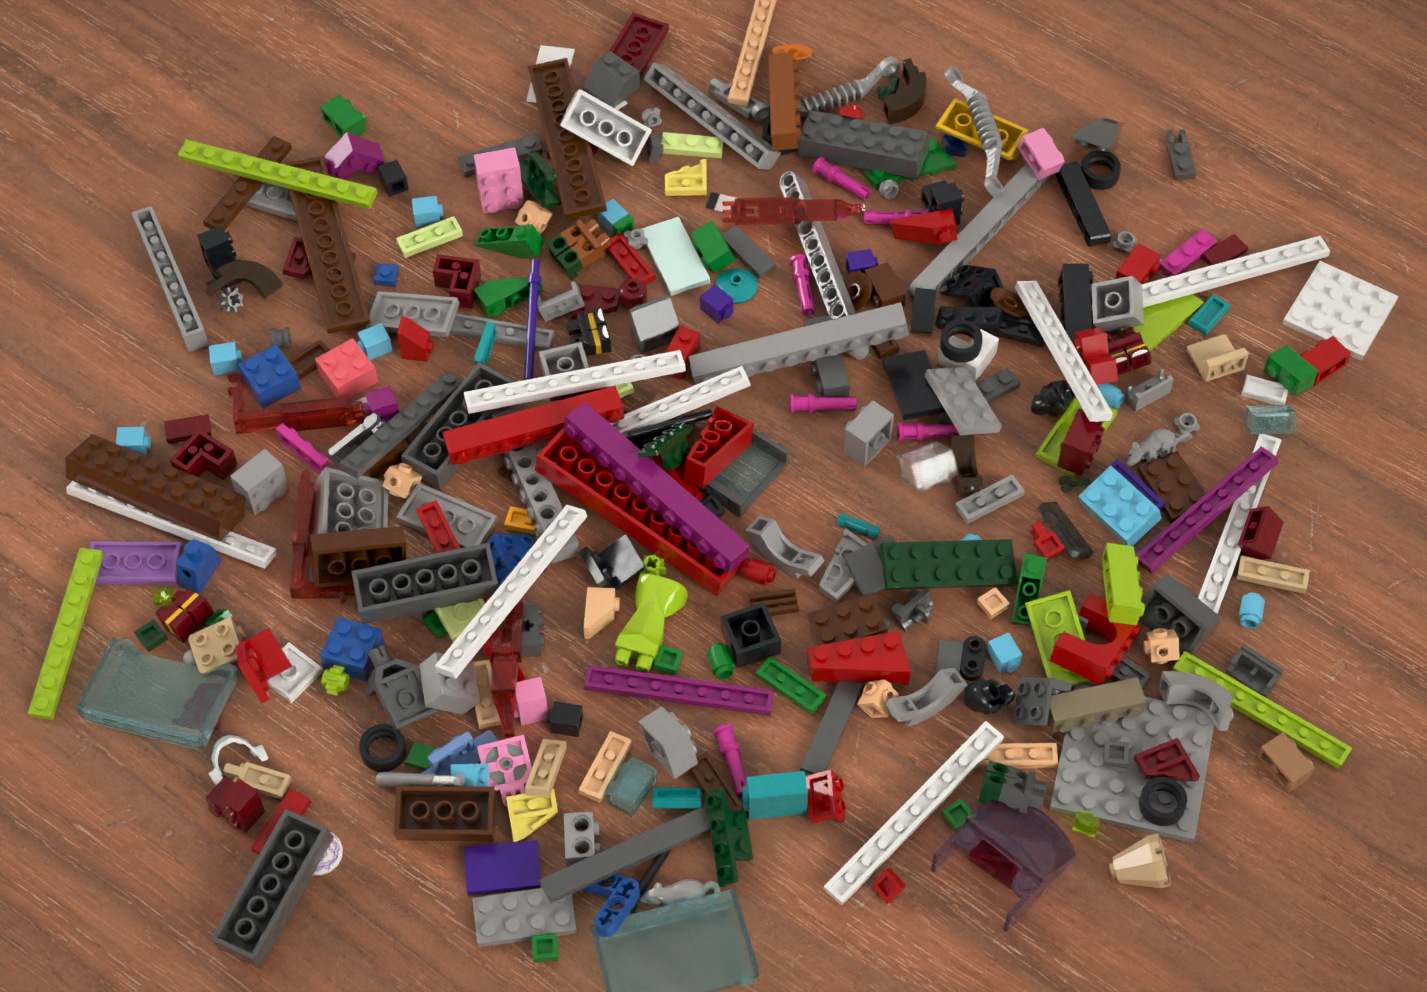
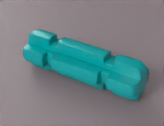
M840 513L837 518L838 526L844 528L847 526L849 530L863 535L867 533L869 537L874 539L880 534L881 527L878 525H869V522L853 516L849 518V515Z

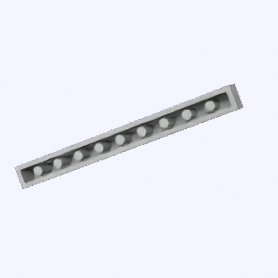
M900 302L690 355L689 361L695 385L740 366L743 367L747 377H751L754 374L771 372L778 368L794 366L806 361H815L826 356H835L842 352L858 350L869 345H878L893 339L898 340L909 336Z

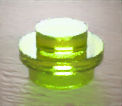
M166 585L157 589L151 596L154 605L165 606L172 601L174 591Z

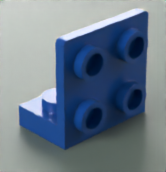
M493 534L487 542L490 544L499 587L535 544L531 534Z

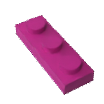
M1201 229L1159 263L1161 264L1160 270L1169 277L1182 274L1201 259L1202 253L1217 245L1218 241Z
M283 423L276 428L279 441L316 472L321 474L325 467L330 468L328 457L322 452L318 453L308 440H302L293 428H288Z

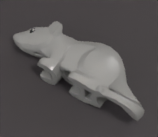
M1167 429L1155 430L1142 443H1132V448L1127 455L1126 465L1133 466L1144 459H1147V463L1156 460L1158 456L1164 457L1174 453L1179 442H1187L1193 436L1190 432L1177 434Z
M684 879L665 886H661L657 882L653 889L648 890L639 898V901L653 905L663 903V909L665 910L671 909L674 904L681 905L682 908H690L695 905L701 906L702 904L709 905L716 902L719 898L720 886L712 880L702 884L695 879ZM709 889L714 890L711 898L702 900Z

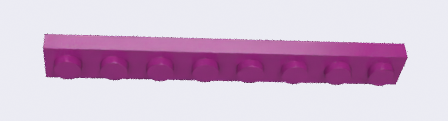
M1262 446L1258 448L1135 555L1138 556V564L1152 574L1278 464V457Z
M588 665L584 682V690L768 716H771L774 698L773 690Z

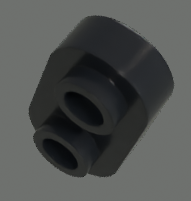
M978 636L968 637L963 643L960 675L967 681H976L983 674L986 643ZM971 645H977L978 648H973ZM974 665L976 668H969L968 666Z

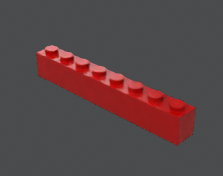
M616 385L444 431V443L451 465L465 464L471 460L487 458L490 455L509 452L515 448L528 447L537 442L550 441L563 429L566 416L583 402L591 406L609 423H616L624 419V408Z

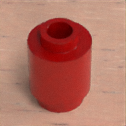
M754 557L751 559L746 558L741 568V575L745 576V579L765 586L769 582L773 583L777 572L774 569V564Z

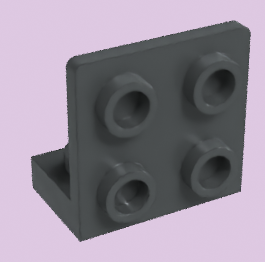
M1020 677L1013 724L1046 726L1051 695L1070 692L1072 683L1054 678Z

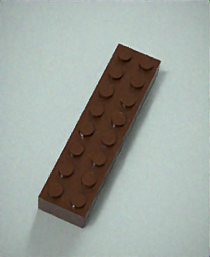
M91 434L65 457L67 479L220 542L245 517V496Z

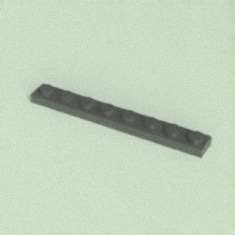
M448 372L443 374L339 463V470L358 479L442 407L462 383L463 379Z

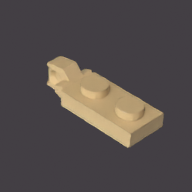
M249 762L241 763L240 766L226 763L223 769L224 776L233 780L234 783L240 778L256 789L258 793L280 800L284 798L292 780L288 774Z

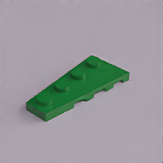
M934 138L929 139V151L917 179L921 175L929 173L931 175L939 174L940 170L948 169L951 171L956 169V163ZM875 169L864 171V177L875 190L879 189L881 183L888 179H892L897 184H901V181L906 179L916 180V178L885 173Z

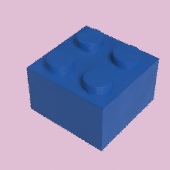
M277 344L238 363L242 380L262 409L301 389L296 371Z
M337 617L320 654L323 668L330 670V667L333 668V665L345 667L344 671L350 677L368 681L374 665L367 653L374 648L379 649V646L384 645L382 630Z

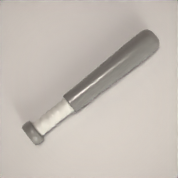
M380 772L376 775L375 781L380 787L464 786L465 776L461 773L455 776H437V774Z

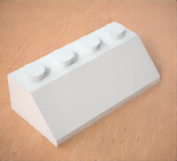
M581 89L576 91L560 124L566 130L631 166L634 165L652 129Z

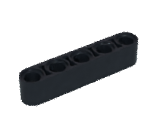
M1074 161L1063 164L1060 170L1055 173V176L1087 246L1091 247L1110 242L1109 227L1078 162Z

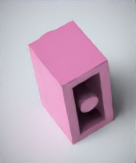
M1044 128L1023 136L1017 145L1038 180L1058 172L1065 162L1062 153L1058 151L1051 136L1047 134Z
M541 677L513 683L514 692L510 693L514 717L520 718L521 726L547 720V700Z

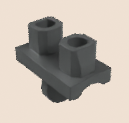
M913 589L906 597L908 603L905 606L897 603L892 607L893 617L899 621L900 628L906 632L919 621L925 624L931 621L930 612L933 610L934 604L930 599V590L923 589L919 592Z

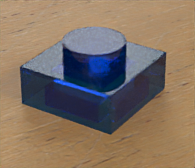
M945 134L941 141L946 153L951 156L965 158L968 150L964 141Z

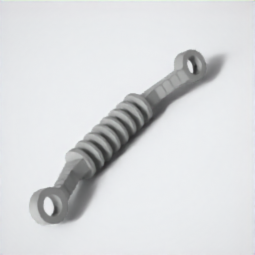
M887 57L866 78L853 80L852 85L849 82L845 84V88L839 85L838 91L833 87L830 90L831 95L828 90L823 91V96L821 93H817L816 99L811 95L808 98L809 103L806 98H802L799 101L800 112L796 114L800 113V117L807 118L810 110L819 112L820 109L821 112H826V106L829 110H832L834 104L836 107H840L841 101L846 105L848 104V98L851 102H855L856 97L859 100L863 99L866 93L882 76L891 77L895 75L900 69V64L895 57ZM759 102L753 106L751 115L756 122H764L770 118V103Z
M950 66L944 71V75L948 82L966 97V103L969 107L973 123L976 126L983 150L988 157L984 185L993 197H997L1004 191L1002 184L997 179L1003 140L998 132V127L991 113L986 95L964 84L960 72L954 66Z

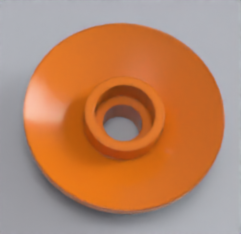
M798 44L779 45L772 49V54L793 52V60L797 61L812 55L811 48Z

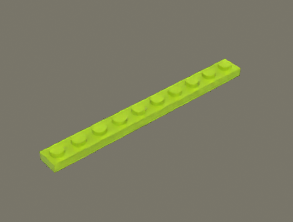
M187 139L177 155L180 161L369 210L378 194L377 189L374 187Z

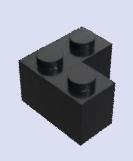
M946 180L922 186L921 201L925 209L928 210L927 213L952 208L956 225L960 224V215L963 214L962 202L964 201V195L961 189L958 190L955 182L947 184Z
M221 225L197 235L204 261L213 277L220 278L216 270L221 266L233 261H241L235 258L237 254L234 247L230 245L233 244L230 233H225ZM234 281L224 287H231L243 281Z

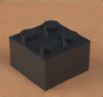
M765 602L721 616V632L737 668L781 654V639Z

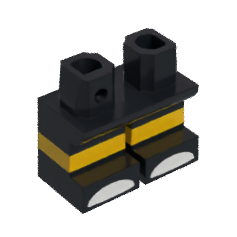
M602 307L594 308V313L583 315V313L578 312L577 319L566 321L569 335L578 333L581 335L570 338L571 344L582 342L586 356L611 352V339Z

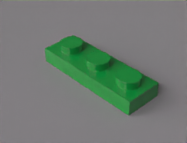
M771 656L756 671L758 679L810 715H813L826 699L825 693Z

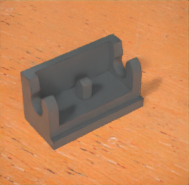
M1243 644L1231 660V665L1226 673L1267 698L1280 681L1284 670Z

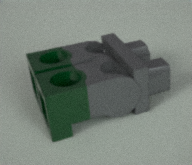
M989 760L978 802L988 804L989 799L1003 802L1010 808H1019V812L1026 813L1028 807L1041 810L1047 783L1035 780V772L1029 771L1027 774L1021 769Z

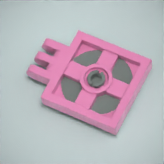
M524 735L477 746L481 764L489 765V787H494L496 792L500 791L504 807L507 806V796H514L517 793L525 794L524 785L528 781L532 766Z

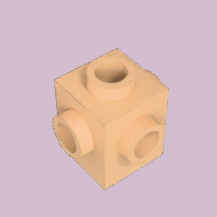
M527 200L519 210L515 222L518 225L533 224L541 235L546 229L553 213L546 208H542L538 202Z
M400 463L390 466L386 470L382 486L388 489L389 493L394 496L408 498L417 484L421 482L422 475L413 471L410 465Z
M1157 628L1152 632H1146V640L1143 641L1144 654L1148 655L1151 662L1157 664L1180 660L1179 638L1175 630Z
M886 680L869 681L864 687L863 694L857 705L871 718L888 717L890 710L885 703L891 697H898L899 693Z

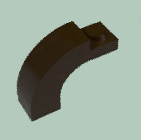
M911 58L903 60L902 74L907 88L900 93L884 96L883 111L888 124L899 123L911 118L921 109L924 103L927 82L925 72L919 73L918 67L914 66Z
M241 260L227 263L218 268L216 272L220 278L218 279L215 276L206 283L208 287L204 291L210 298L231 282L245 281L252 284L263 298L266 299L284 284L266 266L253 261Z
M949 433L950 462L956 492L980 491L979 486H983L982 476L978 473L976 466L974 434L960 435L959 433Z

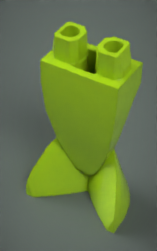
M644 573L639 575L635 591L637 611L619 634L615 644V662L617 665L628 667L630 658L638 660L636 664L637 670L644 673L649 672L663 643L665 617L673 615L683 608L688 599V592L684 586L674 580L653 574Z

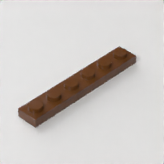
M273 136L257 155V158L281 163L291 151V143ZM240 176L203 220L204 226L213 229L221 225L225 231L264 182Z

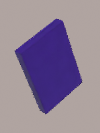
M537 840L464 847L467 896L541 888L539 884L541 878Z

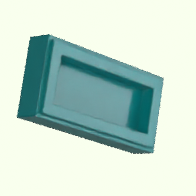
M1212 294L1189 320L1188 326L1206 336L1229 311L1231 305Z
M487 321L474 357L475 365L478 362L485 366L487 365L498 333L495 324Z
M653 788V808H701L702 788Z

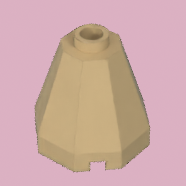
M1158 833L1148 835L1115 855L1113 863L1109 864L1112 878H1117L1121 884L1155 888L1171 886L1170 874L1166 872L1168 864Z

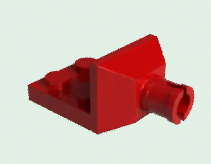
M270 628L236 645L237 661L240 670L260 702H266L270 699L269 690L271 689L268 680L291 668V662Z

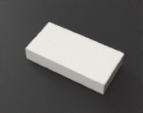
M1246 375L1241 396L1284 407L1288 390L1280 383Z

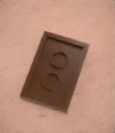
M1178 451L1138 467V473L1146 486L1165 502L1166 506L1162 510L1170 523L1178 519L1206 494Z
M874 593L807 614L818 645L888 633Z

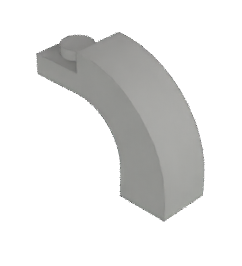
M759 515L745 530L756 549L771 564H774L775 567L797 579L801 575L811 577L824 562L820 554L803 550L791 543L783 535L775 519Z
M955 668L940 669L933 679L917 692L907 696L891 697L885 705L890 710L893 718L898 722L904 721L907 726H912L942 711L968 685Z
M1179 671L1162 672L1158 692L1166 704H1186L1197 707L1209 715L1219 731H1228L1230 721L1233 719V709L1230 707L1233 697L1225 688L1210 679L1196 674Z

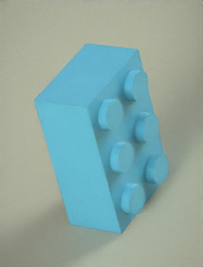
M1111 465L1078 496L1081 506L1124 545L1133 546L1162 519L1160 510Z

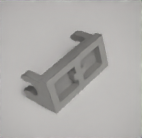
M575 281L571 282L573 289L565 293L558 294L545 301L541 300L540 296H538V309L545 322L585 306L580 289Z
M1163 368L1157 371L1155 377L1133 389L1132 386L1125 389V393H1123L1125 395L1124 399L1135 412L1171 392L1174 379L1171 375L1164 378Z

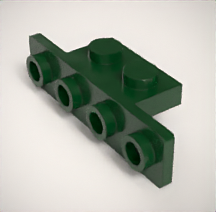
M537 152L529 153V162L527 160L519 161L522 184L542 208H552L553 206L561 205V199L553 191L554 182L556 181L554 170L549 167Z
M684 423L672 425L670 430L662 432V436L655 437L652 443L645 444L644 448L637 453L638 457L660 454L664 471L675 469L686 460L691 451L685 435L693 430V425L685 426Z
M718 787L707 792L705 798L718 884L720 888H725L738 882L736 861L752 860L753 854L746 812L728 810L724 787Z

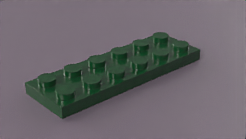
M1012 539L889 542L880 544L885 590L1015 586L1018 584Z

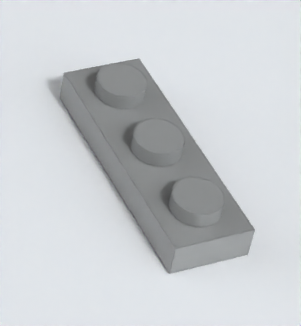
M1010 475L956 502L955 508L966 524H969L1024 496L1025 491L1015 477Z

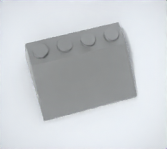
M325 467L316 479L313 534L386 528L388 525L389 490L382 486L384 480L362 475L357 479L341 470Z

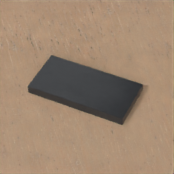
M925 350L883 358V365L903 421L946 412L925 378L926 370L932 369Z

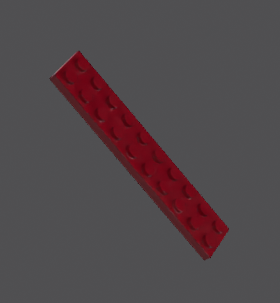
M632 13L609 51L637 69L639 77H641L667 34L669 24ZM590 143L592 154L594 156L598 147ZM548 150V152H547V159L551 160L550 154H549V150Z

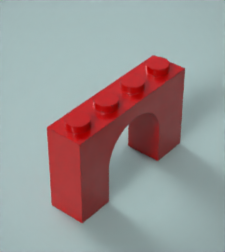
M1090 593L1082 604L1079 615L1089 620L1087 628L1103 635L1109 643L1103 645L1092 644L1064 631L1055 643L1049 661L1098 685H1102L1106 678L1110 679L1116 668L1114 665L1119 666L1124 657L1123 651H1129L1133 642L1132 638L1137 639L1142 628L1138 626L1141 616H1139L1137 625L1109 622L1106 600Z

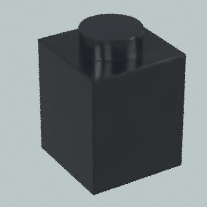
M398 160L378 166L380 180L389 197L409 190L406 175Z
M554 701L553 709L548 710L546 723L550 724L551 733L579 737L583 721L582 705Z

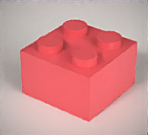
M353 338L315 358L318 374L340 403L378 383L375 366Z

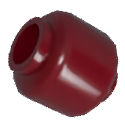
M636 278L625 280L619 289L621 304L627 309L645 304L647 302V287L645 283Z

